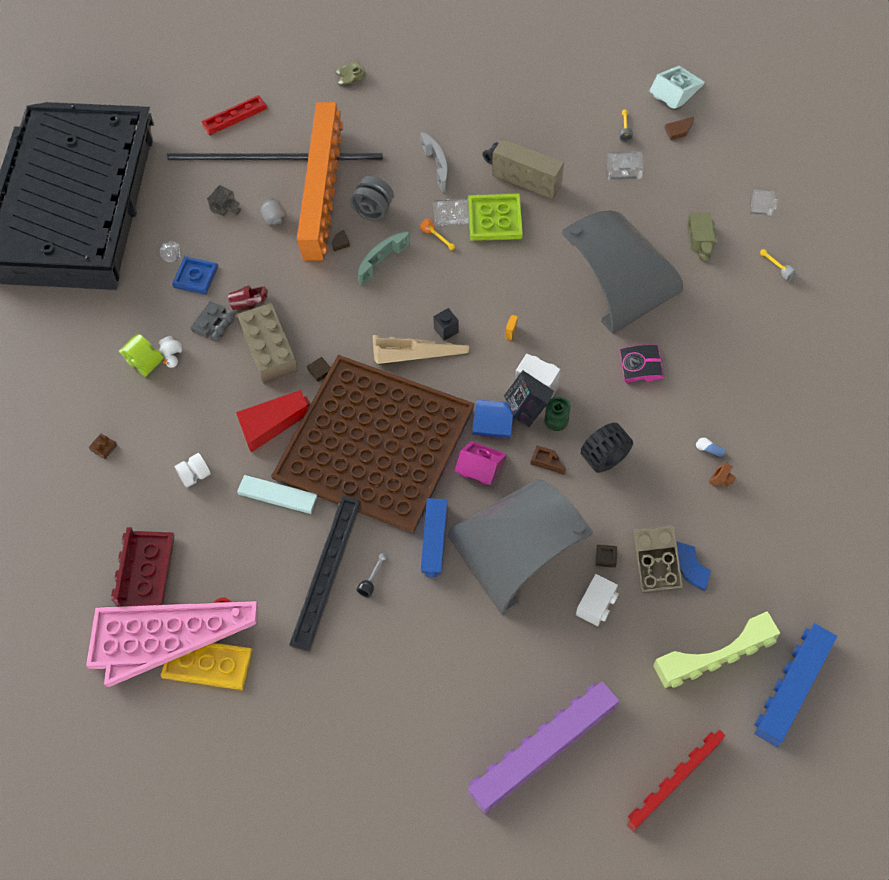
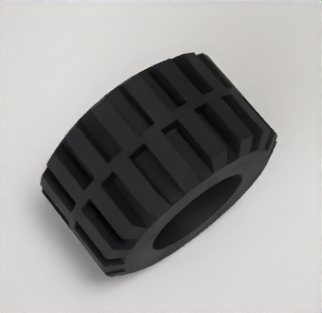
M613 422L596 430L585 441L580 454L595 472L600 473L620 463L628 455L634 443L619 423Z

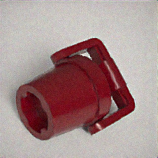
M248 285L233 291L228 295L231 308L234 311L253 309L257 303L266 300L268 290L265 286L252 289Z

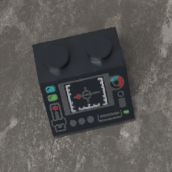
M522 370L504 397L513 417L530 427L550 401L554 390Z

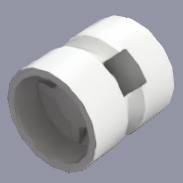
M199 453L190 457L189 462L183 461L174 466L186 488L195 484L198 478L202 480L211 475Z

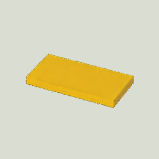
M211 643L163 664L160 676L164 679L243 690L253 650L252 648Z

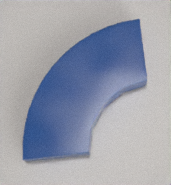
M676 541L680 572L690 584L705 591L711 570L699 563L695 555L694 546Z

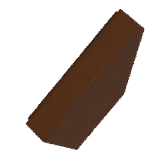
M694 117L665 124L664 129L670 140L686 136L694 122Z
M537 445L530 464L565 475L566 469L561 464L557 453L554 450Z

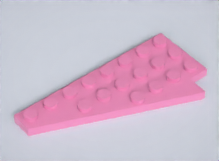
M253 601L96 608L86 666L89 669H106L104 685L111 687L257 624L258 603Z

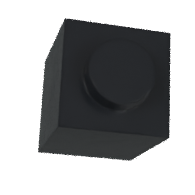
M449 308L433 316L434 329L443 341L459 333V320Z

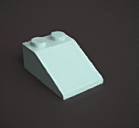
M677 66L657 74L649 92L656 99L666 102L667 106L676 109L688 101L705 82L681 66Z

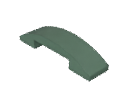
M402 232L383 240L366 255L358 270L360 286L364 285L374 276L373 268L392 251L399 254L410 245L408 232Z

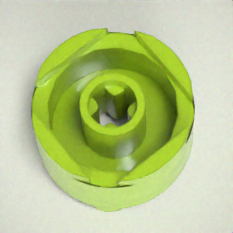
M140 334L133 336L118 351L132 368H138L137 371L143 377L149 375L164 359L157 349L155 350L151 346L152 344Z

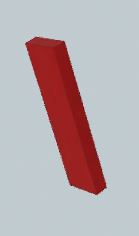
M257 95L201 121V124L210 136L266 110L267 106L261 97Z

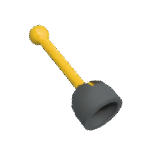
M623 110L624 128L620 131V140L628 143L633 139V132L627 127L628 110Z

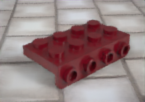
M132 527L126 528V533L122 535L123 549L119 552L118 556L119 570L115 572L116 586L111 593V599L117 607L163 605L175 537L173 532L134 531Z

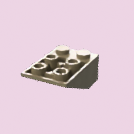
M674 525L634 530L641 591L648 592L682 588Z

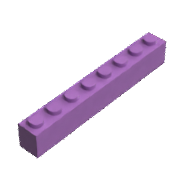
M603 681L598 685L592 684L586 690L587 694L582 698L578 696L573 699L567 710L561 709L553 716L554 720L549 724L547 722L543 723L536 730L538 733L533 737L529 735L520 742L521 746L515 751L513 749L509 750L503 756V761L499 764L493 763L487 768V773L483 777L477 776L469 783L468 794L484 814L617 708L618 698Z

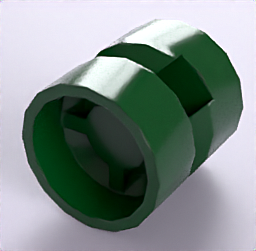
M553 397L546 405L544 422L550 430L561 431L569 423L571 406L565 398Z

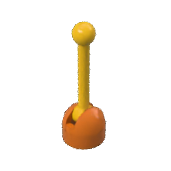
M427 218L421 223L420 229L424 233L435 234L448 246L449 250L455 249L453 243L450 244L434 230L435 224L432 220Z

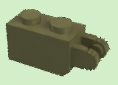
M690 213L687 222L690 249L699 253L701 261H709L713 246L717 243V234H714L713 231L715 229V221L712 220L711 213Z

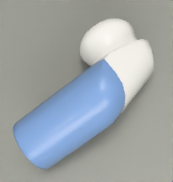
M700 438L696 443L698 450L707 451L718 457H723L725 454L724 448L715 445L707 438Z

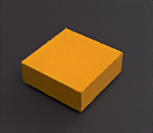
M510 316L505 333L507 340L512 341L518 326V316Z

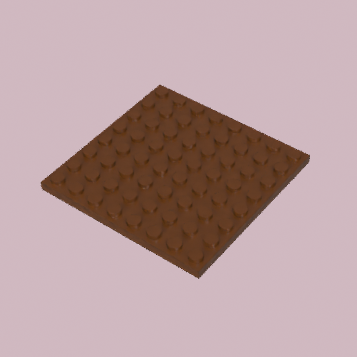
M338 355L271 477L273 480L316 494L317 497L338 505L342 496L360 500L359 513L414 534L426 509L427 498L432 497L474 409V403Z

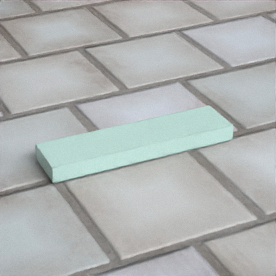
M244 475L237 491L238 495L312 514L318 498L316 494L247 475Z

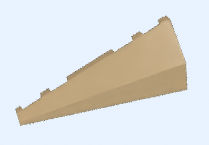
M373 335L374 360L377 364L469 353V345L436 344L435 341L395 339V337L379 338L378 335Z

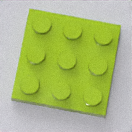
M520 194L468 195L470 241L522 239Z

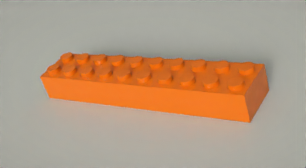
M316 102L297 234V242L303 261H324V256L328 252L326 240L330 237L328 225H331L330 211H333L332 197H335V188L333 186L337 182L335 170H338L337 157H340L339 144L342 143L340 132L343 131V121L340 120L341 111L337 108L336 102Z

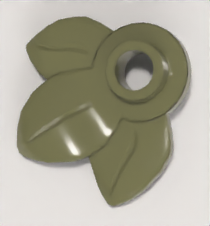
M352 61L348 66L344 65L336 70V73L342 76L338 82L339 85L361 81L365 77V69L356 61Z

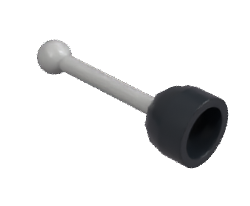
M385 553L379 555V561L369 579L362 581L358 585L356 591L361 596L371 597L374 591L372 580L381 563L387 558Z

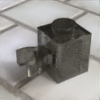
M221 185L207 198L209 208L215 214L218 213L225 216L229 210L235 215L241 212V209L238 208L240 204L235 201L233 191Z

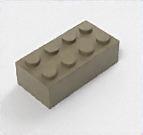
M501 139L493 151V176L551 199L555 197L562 186L564 162L505 139Z
M272 303L237 314L241 330L263 383L298 371L294 355Z

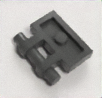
M209 301L190 327L191 331L205 338H208L212 333L211 339L217 341L219 337L224 335L226 327L233 322L236 312L230 309L225 314V307Z

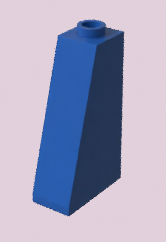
M427 498L421 572L425 573L427 577H437V574H442L449 508L448 502L445 499Z

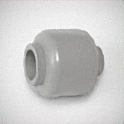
M269 199L262 203L260 212L266 223L274 224V226L281 224L286 212L280 201Z

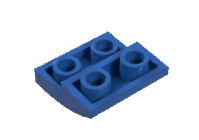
M477 400L473 435L511 438L513 415L507 402Z

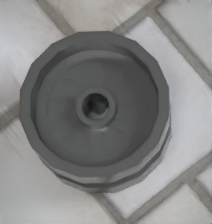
M365 176L361 178L352 194L350 205L364 218L379 220L384 217L394 198V192L380 178Z

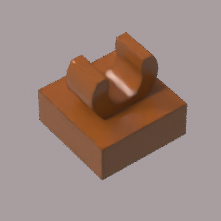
M726 462L717 467L709 483L714 487L719 484L725 487L733 484L736 477L729 473L732 466Z

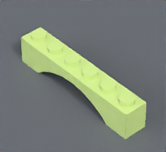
M767 611L749 619L741 635L721 650L698 655L674 651L657 658L653 666L664 687L672 686V688L683 684L685 679H696L706 670L710 672L717 670L721 667L722 663L727 661L729 664L740 658L739 656L745 653L748 656L757 652L759 647L765 646L767 648L774 645L780 632Z

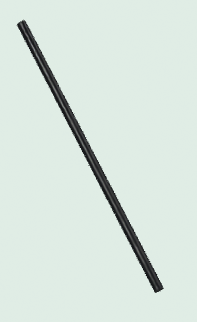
M167 153V160H308L309 153ZM340 153V157H337V160H383V153Z

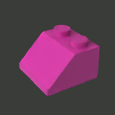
M471 441L460 451L455 472L460 473V476L465 478H474L480 484L491 485L496 480L507 454Z

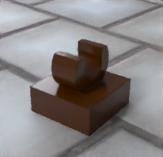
M100 433L89 446V449L106 459L115 449L117 443Z

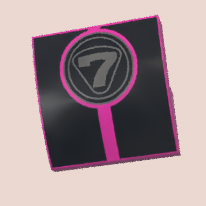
M636 345L620 349L626 384L642 379L650 382L664 378L659 345Z

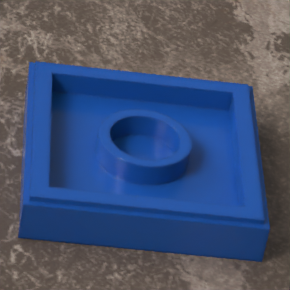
M184 256L173 280V288L207 294L218 269V264Z

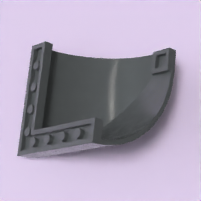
M612 210L600 211L588 215L562 229V235L572 246L575 245L581 252L601 285L609 308V314L602 317L601 322L612 334L683 291V282L676 269L621 213Z
M536 479L455 525L448 532V538L496 608L503 615L519 605L515 593L534 573L565 549L591 536L593 531L571 502L557 488L544 480Z

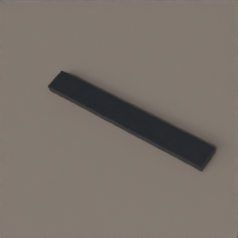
M345 496L341 497L289 643L291 647L308 652L311 650L361 506L360 500Z

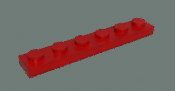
M720 729L715 734L710 732L703 740L705 744L700 749L695 747L688 755L691 759L686 764L681 762L673 770L676 774L671 779L666 777L658 785L661 789L656 794L651 792L643 801L645 805L640 810L636 807L629 814L628 818L630 820L627 826L634 832L724 740L726 735Z

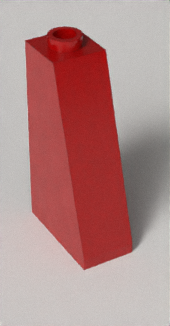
M301 390L236 412L250 452L261 447L303 419L310 403L307 396L303 397Z

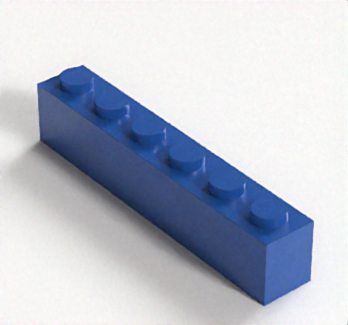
M815 623L811 629L806 627L801 636V639L804 640L802 645L797 644L792 653V656L795 657L793 662L788 661L783 670V673L786 674L784 679H778L773 688L776 694L773 698L769 696L764 705V708L767 709L764 716L760 714L754 724L757 727L755 735L777 748L779 747L829 654L837 635Z

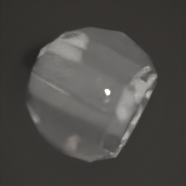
M174 241L165 242L160 248L162 259L169 263L177 262L181 258L179 244Z

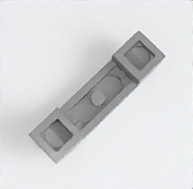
M424 132L420 133L423 151L426 156L433 155L439 168L436 170L437 182L442 193H445L448 178L447 162L444 153L434 139Z

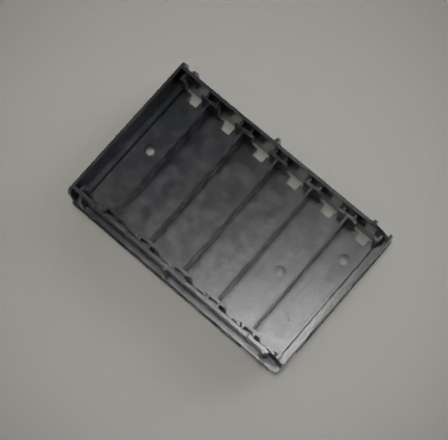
M55 102L26 105L20 126H14L0 169V284L117 290V282H119L120 278L119 271L132 218L136 217L137 214L135 206L149 149L153 143L151 126H154L151 113H149L150 107Z

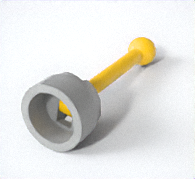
M762 249L760 251L761 256L767 257L781 269V276L786 281L793 279L797 273L793 266H782L767 253V250Z

